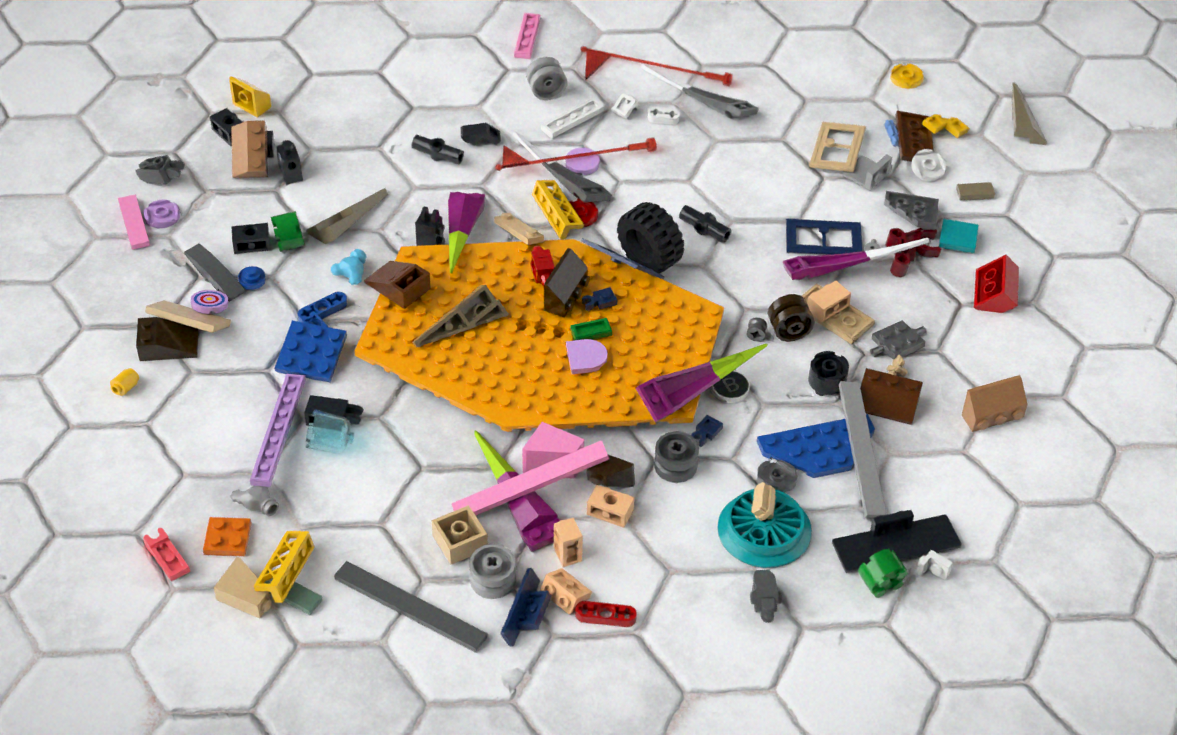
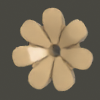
M898 355L897 359L893 360V365L887 367L888 374L892 375L899 373L904 377L908 370L902 367L905 364V360H903L901 355Z

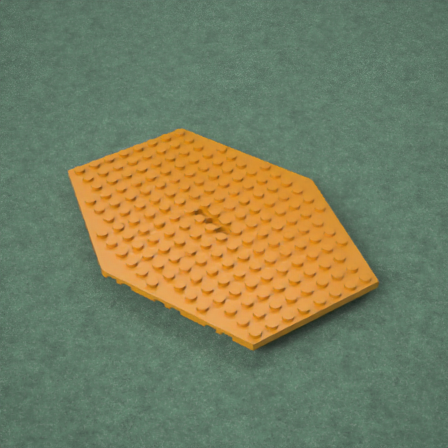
M575 239L544 240L542 243L527 245L523 241L465 244L453 273H450L449 244L402 246L395 261L417 264L430 273L431 289L406 309L380 293L355 348V356L372 365L377 364L383 367L384 371L388 373L393 372L399 375L400 379L422 390L427 389L433 392L434 396L438 398L443 397L449 400L450 404L474 416L479 415L483 417L485 422L489 424L494 423L506 432H512V429L524 428L525 431H532V428H538L541 422L558 429H575V426L585 425L588 428H594V425H606L607 427L637 426V423L649 422L650 425H656L636 390L637 386L659 376L710 362L724 314V307L659 277L635 269L623 262L621 264L610 260L611 256ZM534 246H541L543 250L549 249L555 267L567 248L572 249L588 267L589 284L583 288L580 298L575 300L572 311H568L565 318L544 311V286L541 283H535L530 266L531 251H533ZM480 285H486L495 299L499 300L509 313L505 317L422 345L421 347H416L412 343ZM611 287L617 298V305L601 310L596 306L593 310L586 311L585 304H582L583 296H593L594 291ZM607 318L612 329V336L594 339L602 343L607 349V362L598 371L572 374L566 349V341H574L570 325ZM701 394L672 415L658 422L667 421L669 424L693 423Z

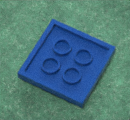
M292 320L276 362L275 371L283 374L305 375V378L331 383L347 337V331Z

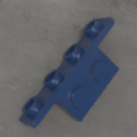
M527 568L501 630V636L509 647L514 646L520 630L539 629L552 597L549 591H536L540 579L532 568Z

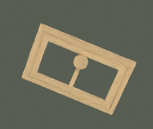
M822 121L809 167L854 172L866 126ZM830 129L855 132L852 144H835L834 139L828 138ZM825 146L850 149L847 162L821 160Z

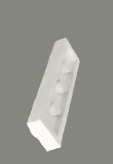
M592 98L542 124L541 130L553 139L604 112L605 106L597 99Z

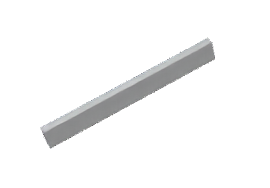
M840 381L839 390L865 518L886 515L859 382Z

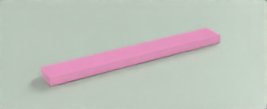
M601 440L452 503L453 510L455 511L469 505L474 514L479 515L607 461L609 456Z

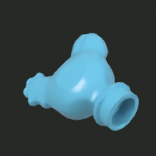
M355 249L350 253V257H346L340 263H335L331 266L332 274L335 276L343 275L350 278L348 282L351 285H358L362 282L361 278L364 274L363 264L367 258L366 253L361 249Z

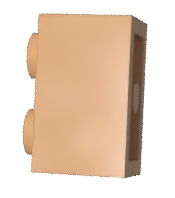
M834 281L808 296L807 304L809 310L818 320L823 322L849 306L851 292L839 282Z

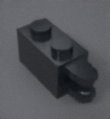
M424 206L415 222L416 246L444 245L445 238L443 237L445 226L443 225L442 216H439V210L434 209L431 214L428 211V207Z
M310 395L304 412L306 426L345 430L346 424H359L361 421L359 416L362 415L364 409L359 405L349 404L348 400Z

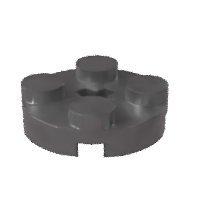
M768 460L759 466L757 484L764 482L784 493L791 491L796 486L798 477L795 474V468L791 464L782 460L770 463L771 460Z

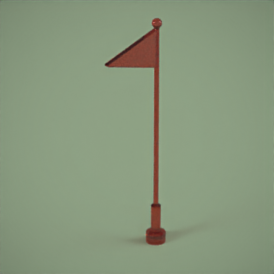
M581 46L580 48L581 52H586L585 80L610 57L701 75L707 79L721 81L724 86L729 87L733 78V74L727 72L724 75L711 72L703 73L589 49L586 46Z
M652 137L647 138L646 142L629 144L627 147L528 161L508 147L503 146L502 165L497 164L495 169L501 171L504 168L624 150L647 149L648 152L656 151L657 144L655 138Z

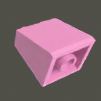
M541 422L522 449L523 473L584 448V439ZM578 473L573 474V475H571V476H569V477H566V478L575 479V477L577 476Z

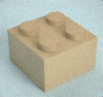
M469 505L431 520L432 536L450 565L471 557L476 549L488 545V535Z

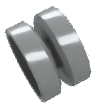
M542 57L533 61L528 66L526 78L535 97L540 100H552L559 97L565 91L567 78L558 60L553 57Z
M490 544L476 549L471 555L469 561L470 583L476 594L483 598L496 599L502 598L512 591L516 583V562L514 555L509 549L502 545Z

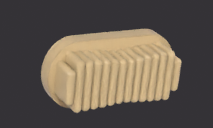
M762 482L754 488L751 512L760 521L766 518H773L776 499L774 487Z

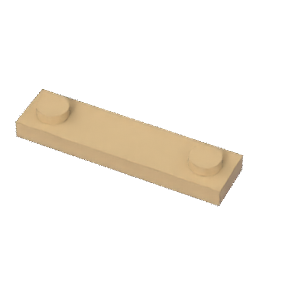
M502 213L501 216L494 217V223L527 245L544 242V235L520 221L511 213Z

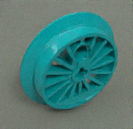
M754 489L748 490L730 501L724 507L718 519V535L724 548L741 562L756 567H780L797 560L803 555L810 544L812 528L807 514L791 496L775 489L776 499L773 518H766L762 521L757 519L755 514L751 512L752 505L749 501L753 504ZM778 537L785 543L781 544ZM770 538L774 546H768Z

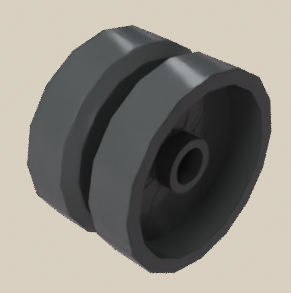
M674 431L662 435L657 440L655 446L654 468L656 473L668 482L680 483L691 479L696 474L698 466L699 446L697 441L685 432Z

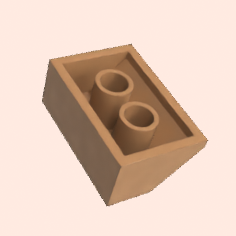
M265 120L246 121L232 127V178L268 177L267 126Z
M1017 375L967 390L962 417L972 432L984 430L995 425H1002L1005 422L1019 420L1024 417L1028 404L1021 376Z

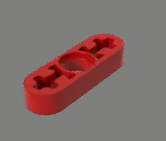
M581 601L575 607V617L582 623L631 627L636 623L637 611L629 605ZM602 611H609L612 615L610 617H602L600 613Z

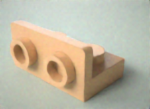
M563 568L546 574L540 591H549L552 596L550 600L568 614H572L576 604L589 599L592 594L591 590Z

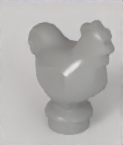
M252 486L246 491H240L239 489L232 491L230 495L233 502H238L251 511L261 510L262 514L267 516L274 515L279 508L275 498H270L269 487Z

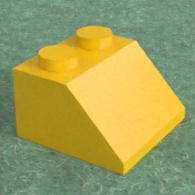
M232 76L229 77L234 105L257 118L271 108L270 94L244 80Z

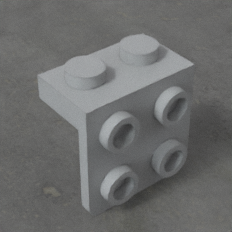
M886 154L876 163L865 156H860L857 159L854 172L843 171V176L871 190L890 173L893 157Z

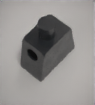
M285 140L282 142V145L276 147L278 165L286 185L302 182L300 158L296 147L290 140ZM289 163H292V169L288 168Z

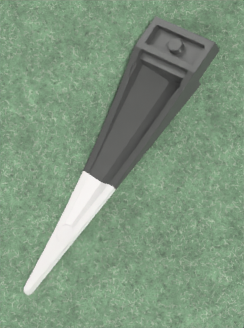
M642 64V69L730 119L733 117L741 118L756 115L759 110L758 107L747 101L693 87Z
M514 131L513 136L576 198L586 203L610 201L612 194L602 185L559 164Z

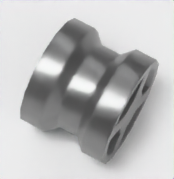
M758 317L750 319L747 337L753 341L763 340L765 338V330L767 329L766 321Z

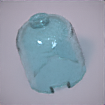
M316 409L313 411L312 416H315L314 423H309L306 435V442L308 444H306V448L330 453H341L347 448L348 444L353 443L355 432H351L352 425L347 418Z

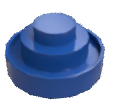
M256 266L246 267L239 272L238 281L244 289H258L265 284V272L262 268Z

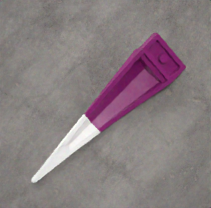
M929 238L862 252L797 256L782 262L784 269L792 280H801L805 276L810 280L929 243Z

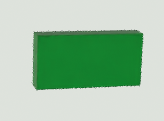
M607 318L570 325L574 341L594 340L612 336V329Z

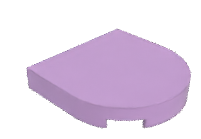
M591 339L566 341L572 374L598 371L607 362V349L602 343Z

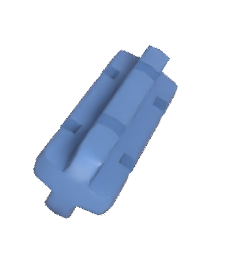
M886 120L884 125L891 143L894 147H899L898 131L893 120Z

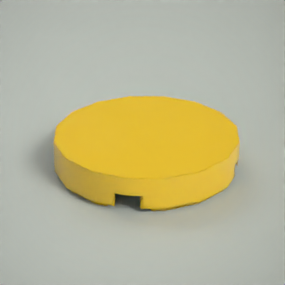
M898 64L892 68L890 79L898 87L911 89L921 85L924 75L923 71L916 65Z

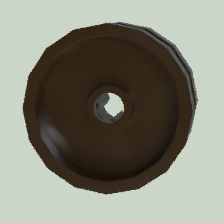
M788 294L779 297L768 308V318L776 336L782 341L790 342L802 339L814 328V317L809 310L806 299L801 295Z

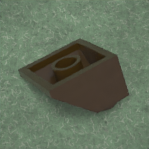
M608 455L609 460L587 469V478L595 485L606 487H634L635 485L634 463Z

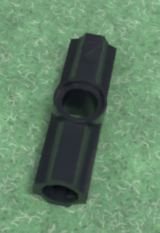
M416 134L411 143L413 149L430 154L431 159L434 161L444 159L460 165L464 157L463 150L446 145L445 141L441 138L431 140Z
M687 205L679 213V218L694 226L695 231L700 235L707 233L724 243L731 235L732 229L717 222L712 213L706 212L703 214Z

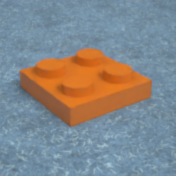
M209 517L203 547L204 555L246 556L251 518Z

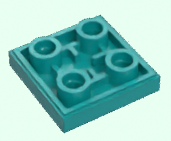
M943 219L939 247L947 250L952 249L965 253H975L979 225Z

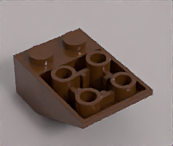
M389 261L364 280L365 284L404 309L431 289L430 273L417 264Z

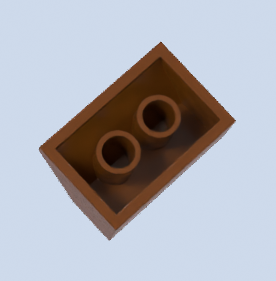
M866 368L860 387L865 413L912 425L923 382Z

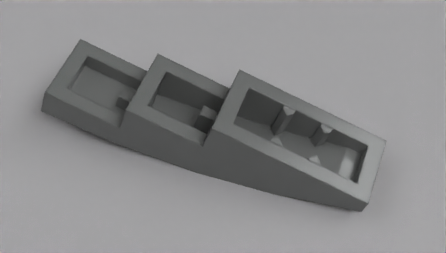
M200 243L184 251L186 257L204 280H209L217 291L220 290L226 294L229 302L245 292V289L229 270Z

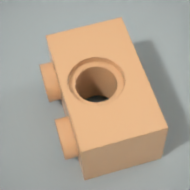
M596 485L587 501V515L623 528L626 526L634 510V497L600 485Z

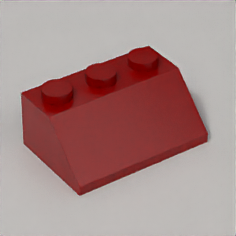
M1007 254L976 269L974 308L976 310L1004 313L1018 306L1019 267Z

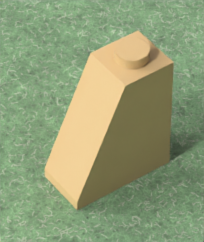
M239 557L235 558L214 586L217 601L257 618H261L263 613L267 612L271 606L269 591H255L253 586L258 578Z

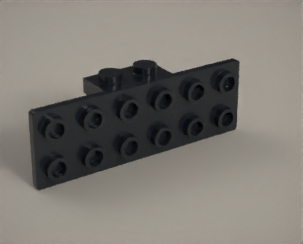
M912 510L879 515L872 519L870 531L832 539V545L845 573L858 571L863 562L867 565L871 561L869 557L884 549H890L891 552L893 550L901 561L922 557L923 555L926 556L931 550L940 553L961 548L962 543L946 514L913 521L914 514Z

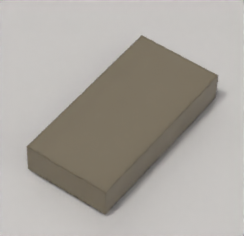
M991 182L957 184L956 186L960 200L994 199L995 197Z

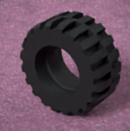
M642 202L619 219L617 224L618 240L621 242L620 246L625 251L627 258L659 274L681 260L685 249L682 232L679 231V226L677 222H674L673 217L664 208H660L658 204Z

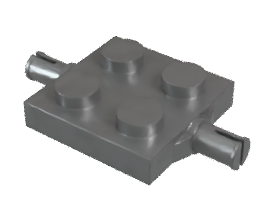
M902 320L872 333V340L878 346L871 348L870 353L873 356L885 353L893 360L897 359L898 355L906 356L925 347V341L920 335L926 333V328L921 326L917 329H912Z

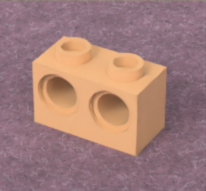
M574 518L554 523V551L562 567L581 562L583 536Z

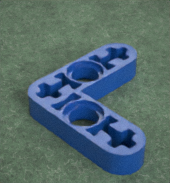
M334 292L301 308L298 311V321L328 327L322 319L347 306L346 294ZM320 307H327L326 310H318Z

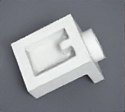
M622 93L612 107L614 113L625 119L628 118L633 109H639L637 99L632 95L628 96Z
M931 550L926 556L923 555L917 564L919 566L918 575L922 576L929 570L934 575L946 580L950 575L953 562Z

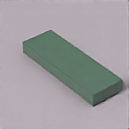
M273 578L264 582V584H270ZM294 582L284 602L310 615L321 603L322 596Z

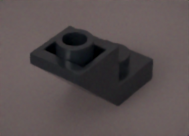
M488 123L463 125L460 128L461 139L473 146L482 138L496 146L501 141L500 130Z

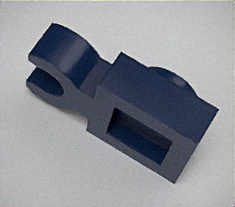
M611 287L594 291L593 296H583L582 304H585L586 311L593 310L596 306L601 310L617 305V298Z
M706 415L698 423L696 431L691 436L694 439H700L699 446L702 447L706 443V438L713 440L723 429V423Z

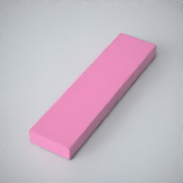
M524 13L514 58L531 59L540 23V14Z
M136 194L118 198L132 250L150 246Z

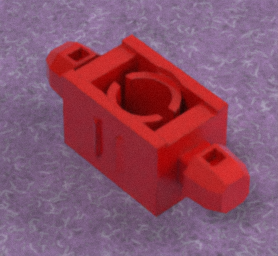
M534 246L533 251H531L530 266L535 283H541L544 286L555 266L549 249L543 250L541 246Z

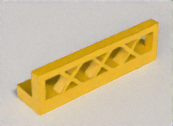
M537 180L532 196L559 239H566L570 229H582L584 224L555 180Z
M286 531L254 584L255 591H270L275 603H283L315 547L309 531ZM290 538H297L296 540L288 543ZM289 551L288 554H286V555L280 557L281 554H283V553ZM281 564L279 568L271 571L274 567ZM273 578L270 584H264V582Z

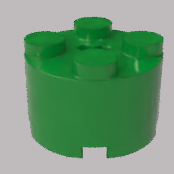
M296 211L271 217L273 227H277L274 229L276 240L280 239L277 242L280 252L305 245Z
M884 549L869 557L871 561L867 565L863 562L858 569V574L876 598L883 596L891 588L893 590L901 588L904 584L902 580L908 574L907 569L893 550L891 552L890 549Z

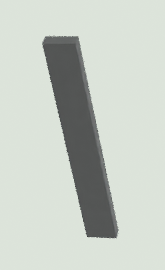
M348 561L334 575L335 580L475 653L488 637L486 632Z

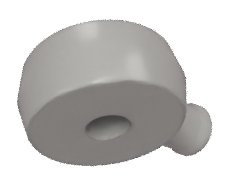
M872 239L870 243H867L864 251L880 249L877 240Z

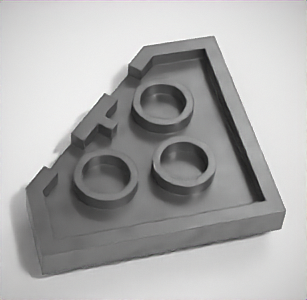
M886 191L884 201L886 207L916 227L924 230H935L939 199Z

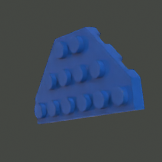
M866 414L871 438L874 434L875 427L869 415ZM845 419L757 436V444L763 457L768 459L772 457L776 460L785 461L791 464L795 470L800 469L812 478L851 471L854 467Z

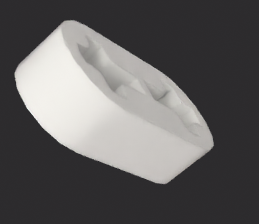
M652 107L648 110V120L651 123L676 125L679 123L680 113L675 109Z

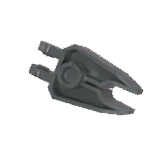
M168 155L147 158L138 165L140 168L136 169L135 172L139 179L146 183L167 184L173 178L180 177L181 170L184 169L185 165L184 162L179 160L171 161Z
M756 570L753 575L750 602L754 604L755 612H760L762 621L766 623H771L774 620L777 604H781V591H778L775 575L770 570Z

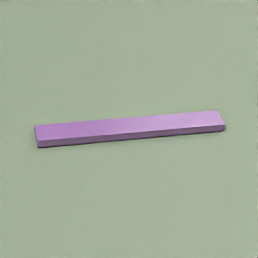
M286 374L250 478V485L271 487L306 381L305 375Z

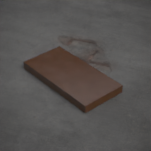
M904 111L896 112L900 160L912 162L913 157L918 151L923 149L934 150L932 132L922 125L923 120L929 116Z

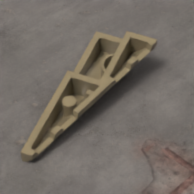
M1013 82L1012 120L1014 124V137L1029 138L1030 144L1046 145L1047 141L1018 85Z
M384 188L306 229L307 234L324 244L337 239L388 195L386 189Z
M480 285L412 343L416 347H421L422 345L505 317L509 313L501 302L495 299L486 285Z

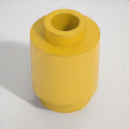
M132 368L124 369L110 381L112 392L116 395L124 396L137 385L139 380L138 373Z

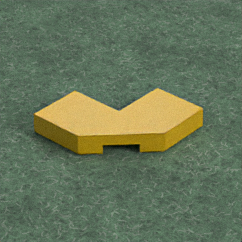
M938 114L924 119L922 123L934 134L946 129L956 138L968 133L970 129L958 118H942Z

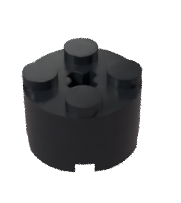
M833 351L819 352L814 356L810 363L808 382L817 395L824 396L840 393L839 383L840 381H847L849 363L847 359L842 355L841 357L835 355Z

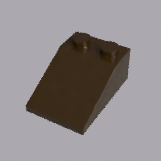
M160 317L138 318L136 348L139 361L197 358L198 328Z

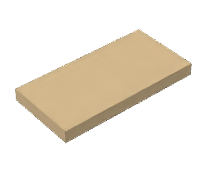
M816 283L802 297L808 303V296L823 287ZM850 304L847 308L823 322L813 315L814 321L850 344H853L875 324L874 319Z
M165 300L147 305L145 310L147 314L211 333L227 328L231 323L230 319L213 314L199 313L192 308Z

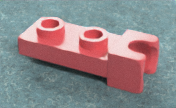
M158 528L159 537L152 539L149 535H145L143 538L144 543L150 554L154 556L172 582L189 573L190 569L169 540L163 528Z

